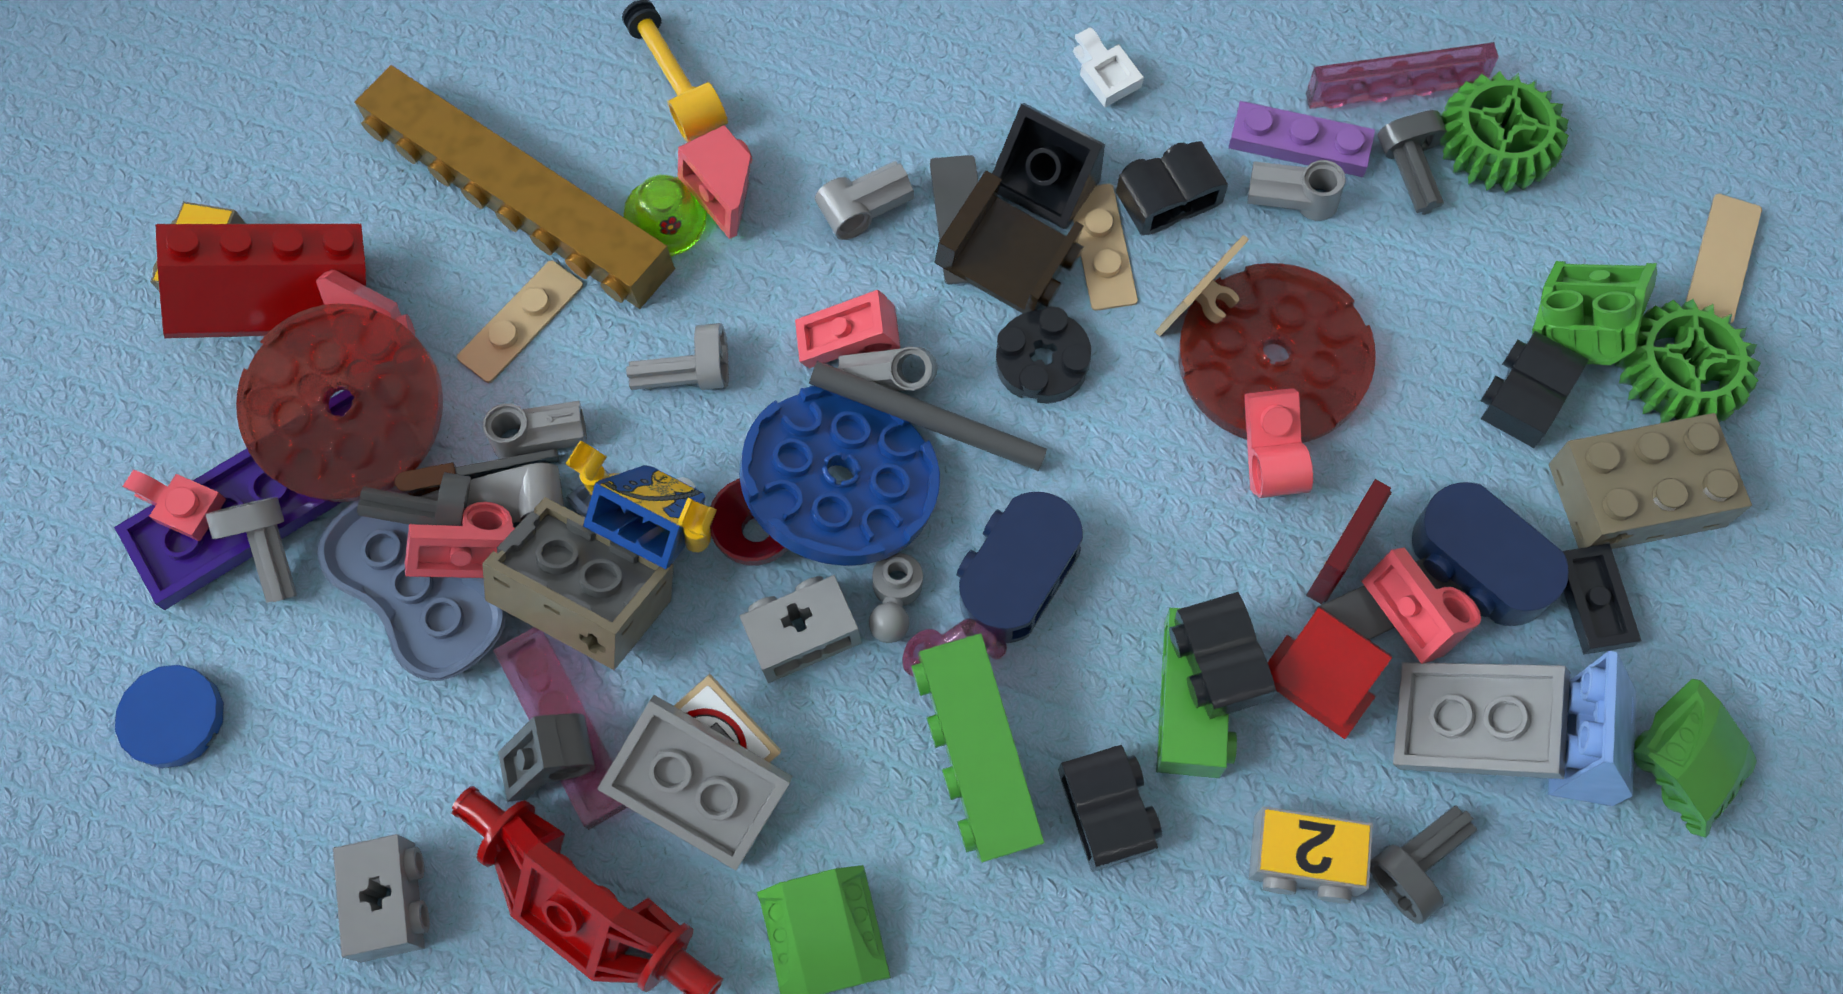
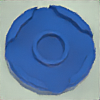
M181 665L157 667L139 676L124 692L116 709L115 732L121 748L133 759L161 769L183 766L200 757L208 749L209 746L206 744L212 739L213 734L218 735L223 723L224 702L218 687L201 672Z

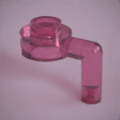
M967 618L943 635L934 629H926L917 633L907 643L902 663L904 670L914 678L911 666L920 663L917 654L919 651L982 633L988 655L993 659H1000L1006 653L1007 644L974 619Z

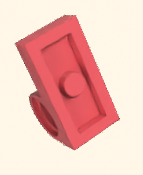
M879 290L795 320L799 362L809 369L815 367L817 361L827 363L838 359L840 355L901 348L895 305Z
M1291 388L1244 394L1249 482L1252 493L1258 498L1311 492L1313 468L1309 451L1301 441L1299 392Z
M476 502L464 510L461 526L409 524L405 556V576L483 578L482 563L493 551L497 553V547L515 529L509 511L496 503Z
M1405 547L1391 550L1362 580L1364 586L1421 664L1434 661L1448 654L1480 624L1481 614L1475 602L1464 592L1453 587L1435 589Z

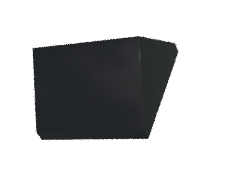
M1022 103L992 173L1002 179L998 195L1063 229H1067L1095 186L1101 180L1105 144L1026 103Z

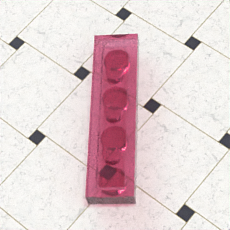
M1492 42L1317 66L1313 68L1306 91V98L1309 109L1319 107L1338 108L1348 103L1370 100L1372 102H1382L1392 97L1414 94L1426 96L1436 91L1460 88L1466 81L1473 83L1481 74L1489 78L1499 56L1495 44Z
M533 627L494 649L493 651L529 721L534 716L579 713L585 716L595 769L583 776L561 781L583 826L590 830L628 808L597 790L613 760L546 633Z

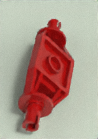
M475 786L467 788L456 799L452 806L451 814L457 818L459 817L484 837L477 852V861L486 867L495 865L510 916L590 980L597 982L638 983L637 987L644 992H649L666 979L684 994L717 993L723 978L713 973L686 952L694 929L686 923L681 925L676 923L649 898L628 909L618 901L612 891L604 886L596 885L578 871L567 856L560 853L565 833L536 815L535 807L528 801L517 802L504 811L480 793L479 789ZM631 946L653 955L650 959L626 955L625 953Z

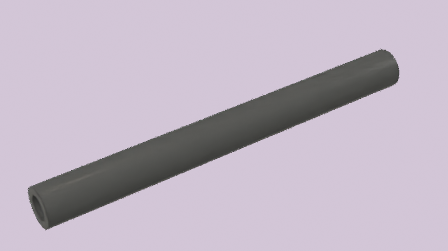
M820 361L816 362L809 384L1036 471H1039L1047 448Z

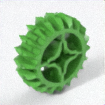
M1500 71L1491 80L1481 74L1473 83L1466 81L1459 88L1458 92L1448 99L1444 108L1445 111L1441 115L1447 132L1440 139L1439 145L1444 146L1443 160H1455L1453 173L1466 171L1469 174L1468 184L1479 179L1485 182L1486 191L1494 187L1495 184H1499L1505 193L1512 189L1515 184L1522 190H1525L1533 181L1540 182L1548 175L1552 168L1557 166L1562 157L1561 153L1568 142L1569 135L1565 132L1568 129L1569 119L1561 117L1563 104L1550 103L1552 90L1546 92L1537 90V79L1529 84H1525L1520 81L1519 73L1512 77L1511 80H1506Z
M1694 299L1685 302L1682 306L1675 300H1672L1669 303H1665L1662 308L1655 305L1645 312L1638 334L1636 351L1617 361L1615 366L1624 370L1620 375L1619 383L1633 387L1629 392L1628 400L1640 398L1645 403L1642 414L1655 410L1660 413V423L1670 422L1673 417L1676 420L1715 413L1720 423L1727 420L1735 410H1739L1747 403L1750 393L1755 389L1756 383L1759 381L1754 374L1758 372L1761 362L1751 358L1755 353L1757 344L1743 342L1742 339L1747 328L1734 329L1730 325L1732 314L1722 318L1714 315V304L1699 310ZM1674 338V344L1667 343L1665 347L1654 346L1656 340ZM1710 380L1720 381L1719 389L1701 391V384H1707Z

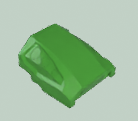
M1556 261L1543 286L1540 306L1532 328V334L1534 331H1537L1589 359L1587 364L1612 365L1637 349L1638 334L1643 314L1655 287L1657 263H1646L1645 266L1566 264V261Z
M1691 679L1655 713L1650 730L1641 733L1634 743V761L1643 771L1653 773L1657 785L1662 786L1661 795L1666 807L1671 811L1682 814L1681 819L1687 822L1685 826L1691 834L1704 838L1709 835L1712 824L1729 806L1745 780L1753 773L1757 763L1750 743L1722 702L1701 680Z
M864 865L834 868L780 882L757 892L768 933L780 994H827L861 984L891 979Z

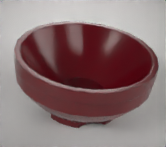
M740 478L727 484L718 492L710 506L717 510L710 525V532L716 547L727 558L736 563L759 566L773 562L789 550L775 541L770 535L760 542H753L744 537V527L754 517L744 499Z

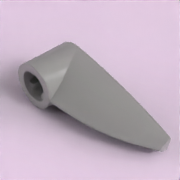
M535 463L472 479L467 507L476 502L496 503L509 511L512 523L522 522L531 511L534 512V508L544 497L564 506L559 468L550 463ZM439 490L424 494L422 497L438 500Z

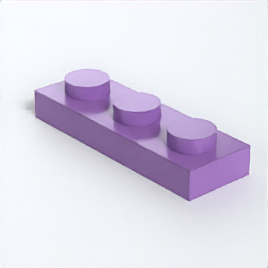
M1240 101L1228 148L1303 165H1309L1318 160H1328L1339 165L1345 174L1364 177L1368 167L1375 129Z

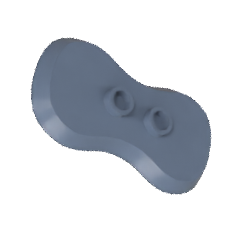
M381 489L384 491L409 495L407 493L395 489ZM360 498L357 499L330 522L319 540L317 552L322 573L337 589L363 601L373 609L385 627L396 660L407 672L424 680L443 681L466 671L485 656L497 642L505 627L506 612L485 601L483 578L406 577L405 556L409 524L358 516L357 507Z

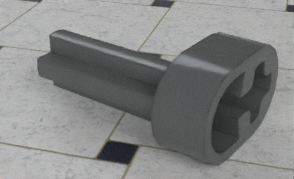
M1428 110L1402 117L1390 122L1378 132V138L1385 156L1388 159H1395L1416 213L1422 212L1423 215L1431 213L1433 208L1441 207L1444 204L1423 151L1440 144V139L1447 132L1440 112L1437 110Z
M444 472L438 500L362 487L357 513L358 516L403 524L461 526L463 512L468 504L471 477Z
M1456 805L1401 848L1396 845H1390L1370 862V873L1379 887L1409 920L1416 924L1424 923L1444 905L1443 897L1438 888L1425 872L1477 831V828L1471 823L1473 820L1472 816L1467 811L1462 812Z

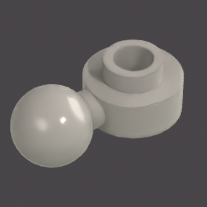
M897 553L878 561L872 573L874 593L883 603L875 607L871 612L869 628L873 636L884 643L897 642L906 635L909 629V617L903 606L914 602L922 591V568L916 559L904 553ZM893 571H902L906 574V577L901 580H895L889 574Z

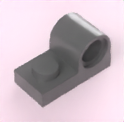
M579 713L534 716L498 752L507 802L527 800L546 782L577 778L595 769L586 719L583 714Z

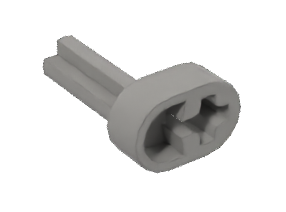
M715 323L697 325L695 327V355L629 362V366L626 367V374L629 378L630 389L637 390L696 383L699 384L701 390L727 388L729 382L728 344L723 324Z
M278 497L257 500L205 514L212 539L247 533L266 603L281 601L297 595L277 524L284 522Z

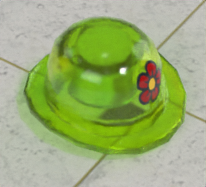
M657 174L648 177L632 190L625 202L623 217L665 244L672 257L688 251L700 239L706 226L707 212L678 177Z

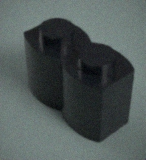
M1202 141L1188 144L1181 142L1167 149L1161 158L1138 159L1128 164L1122 173L1119 174L1116 193L1141 236L1162 231L1181 219L1195 217L1217 207L1224 201L1228 183Z
M1534 331L1527 343L1517 339L1502 363L1503 366L1510 369L1505 379L1503 380L1495 376L1480 400L1488 405L1481 420L1535 448L1552 425L1589 359L1537 331Z
M1239 592L1177 609L1174 620L1175 626L1169 627V635L1177 657L1186 656L1192 669L1193 675L1187 677V685L1196 708L1204 706L1209 718L1212 719L1272 700L1276 692L1274 680L1265 655L1257 641L1249 613Z
M1121 744L1060 764L1058 772L1092 872L1152 854L1158 848L1156 839L1162 837V829L1153 806L1145 808L1139 795L1138 787L1144 786V778L1135 755L1127 757Z

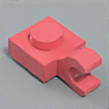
M133 469L122 486L134 492L136 498L155 505V508L149 515L154 521L199 542L209 528L205 514L220 510L226 501V498L219 492L178 474H175L170 484L166 486L154 478Z

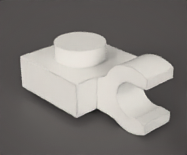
M1091 27L1075 35V39L1080 45L1073 48V52L1082 64L1080 76L1104 108L1142 87L1143 75L1119 44L1107 50Z

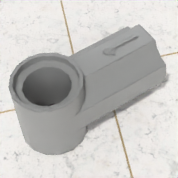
M1318 160L1310 163L1307 167L1254 161L1247 204L1297 209L1308 219L1314 221L1326 220L1331 218L1338 209L1346 181L1345 173L1339 165L1328 160ZM1314 189H1323V190H1325V191H1327V192H1326V193H1321V192H1318V191H1316V190H1314Z
M894 161L854 181H850L846 177L829 181L818 190L815 195V201L836 237L840 240H849L863 233L870 226L873 218L913 200L914 190L909 181L908 174L901 163L898 164Z
M908 346L900 349L840 355L838 369L895 391L919 390L929 386L937 375L938 365L930 351L923 347ZM912 354L921 357L925 364V374L918 382L907 380L902 372L904 360Z
M580 400L521 409L514 404H500L489 410L483 420L485 435L499 459L577 446L580 440L586 443L587 439ZM509 430H519L513 437L501 438Z

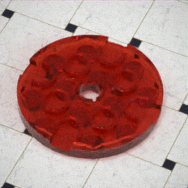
M1282 263L1254 264L1246 266L1244 271L1224 279L1219 277L1215 282L1220 286L1229 287L1239 297V301L1232 308L1228 307L1224 301L1216 299V306L1226 314L1219 323L1209 320L1205 316L1201 304L1194 300L1184 319L1179 338V369L1183 383L1194 403L1212 422L1222 429L1247 440L1244 396L1247 393L1296 389L1299 392L1302 443L1315 440L1332 432L1349 419L1360 405L1370 386L1375 369L1376 352L1373 333L1370 325H1365L1362 317L1353 306L1355 300L1344 289L1327 277L1303 267ZM1271 344L1280 345L1287 351L1289 358L1271 364V360L1264 354L1263 348Z
M327 304L312 307L288 317L276 325L260 341L263 345L253 357L248 370L244 368L237 390L236 410L239 430L250 455L259 467L273 480L278 481L290 490L317 500L330 502L360 500L362 487L387 491L396 486L395 478L399 473L415 470L424 460L440 428L443 412L442 385L437 367L423 343L404 325L369 307L355 304ZM340 390H348L354 396L352 406L344 414L345 416L333 415L329 409L330 398Z

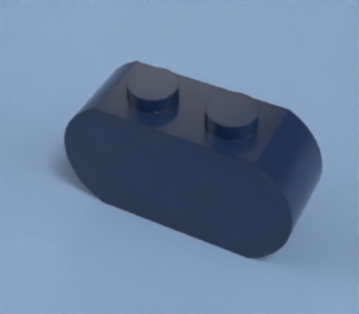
M1461 482L1441 489L1427 504L1413 527V549L1419 559L1426 558L1423 565L1427 572L1440 582L1447 583L1451 579L1475 602L1481 616L1489 617L1496 624L1518 626L1533 621L1561 596L1567 585L1569 571L1564 552L1481 484Z
M1046 492L1020 494L1012 498L1004 512L997 509L984 528L983 535L987 538L978 552L971 549L957 570L956 576L960 577L959 594L962 615L968 626L976 634L982 633V637L989 641L1012 643L1029 637L1080 556L1083 529L1077 513L1065 500Z

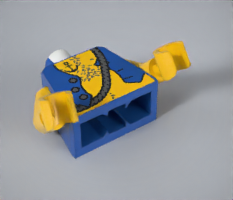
M579 441L568 458L566 465L580 473V479L591 495L583 527L664 569L671 566L685 546L689 551L697 553L704 551L708 547L711 540L710 525L717 510L704 505L705 495L696 489L691 480L685 477L676 479L647 465L622 473L607 474L602 466L607 456L585 442Z

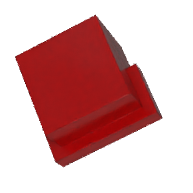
M1318 607L1296 640L1286 635L1267 663L1278 693L1343 739H1346L1375 699L1376 695L1371 693L1369 689L1392 659V656L1324 608Z

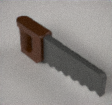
M557 449L459 467H456L454 462L401 472L395 478V485L401 492L422 497L424 494L440 489L444 472L469 476L472 480L529 464L559 462L560 460Z

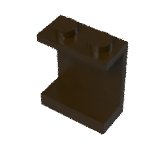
M985 171L940 239L934 263L1022 314L1037 310L1040 304L1049 307L1061 286V282L1056 280L1062 268L1071 271L1083 251L1084 246L1079 244L1078 240L1084 225L1076 221L1067 236L998 198L1002 179Z

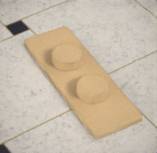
M1112 184L1096 185L1073 219L1074 223L1077 221L1084 225L1078 243L1084 246L1081 260L1091 308L1097 311L1136 305L1138 298L1114 187Z
M1716 194L1713 197L1686 302L1694 299L1699 310L1714 304V315L1722 318L1732 314L1731 323L1734 321L1762 208L1759 205L1723 194Z
M548 261L458 353V361L485 382H493L583 288V283L556 262Z

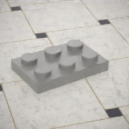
M1402 662L1393 765L1400 770L1564 779L1570 671L1566 666L1421 664Z
M653 695L597 790L730 868L737 870L789 786L792 776L656 695Z

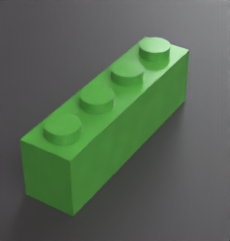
M982 633L919 651L917 654L920 663L912 665L911 668L919 695L930 694L935 715L926 717L935 748L944 745L951 766L943 768L942 773L950 800L961 799L966 819L957 821L966 853L976 850L978 859L981 862H985L1044 844Z

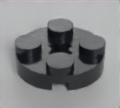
M1051 306L1044 310L1023 313L1011 320L999 332L996 349V370L1001 382L1012 394L1022 398V395L1028 398H1035L1037 403L1050 404L1072 396L1085 381V376L1090 367L1091 344L1084 329L1074 319L1068 317L1063 309ZM1045 348L1053 351L1054 353L1051 356L1052 363L1045 365L1042 360L1033 361L1031 357L1035 355V350Z

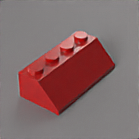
M155 224L157 269L164 339L335 334L316 280L324 272L336 270L366 286L362 224Z

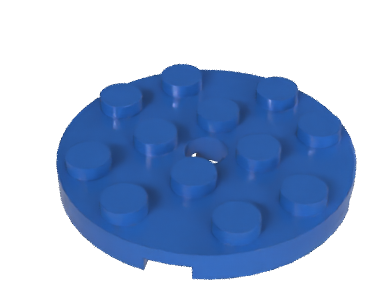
M816 386L801 388L798 395L787 398L779 403L775 400L768 405L751 425L743 445L739 476L742 493L750 512L763 530L790 551L807 559L831 565L854 566L870 564L884 560L905 549L919 536L926 526L939 494L940 471L934 448L930 440L924 441L920 433L910 422ZM835 465L843 466L851 472L853 478L843 480L841 484H837L836 479L828 472V468Z

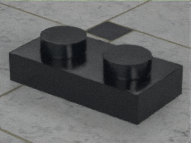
M1610 544L1563 551L1567 559L1569 571L1564 595L1583 655L1634 647L1641 642Z

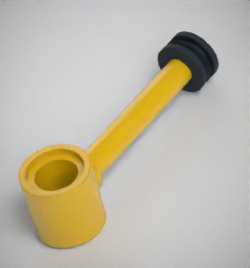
M637 0L629 4L623 11L622 21L632 37L644 39L677 94L676 97L668 100L667 104L684 140L688 143L728 124L724 107L710 82L697 87L691 85L658 30L661 25V17L653 3L649 0Z

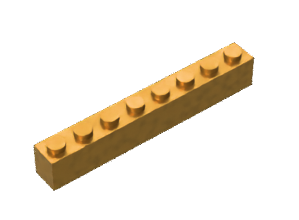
M390 65L354 101L364 118L361 124L372 137L380 142H383L385 139L392 142L396 150L412 164L420 161L426 165L429 172L443 185L448 187L453 183L459 187L468 201L479 209L487 206L493 210L496 217L513 232L521 229L529 234L531 241L541 251L548 255H552L555 252L563 257L565 263L574 273L584 279L591 276L600 282L602 289L615 301L622 303L624 300H627L641 309L675 270L668 247L394 66Z

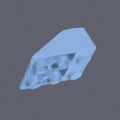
M1606 652L1570 680L1564 779L1549 778L1548 795L1614 806L1633 796L1636 689L1618 652Z

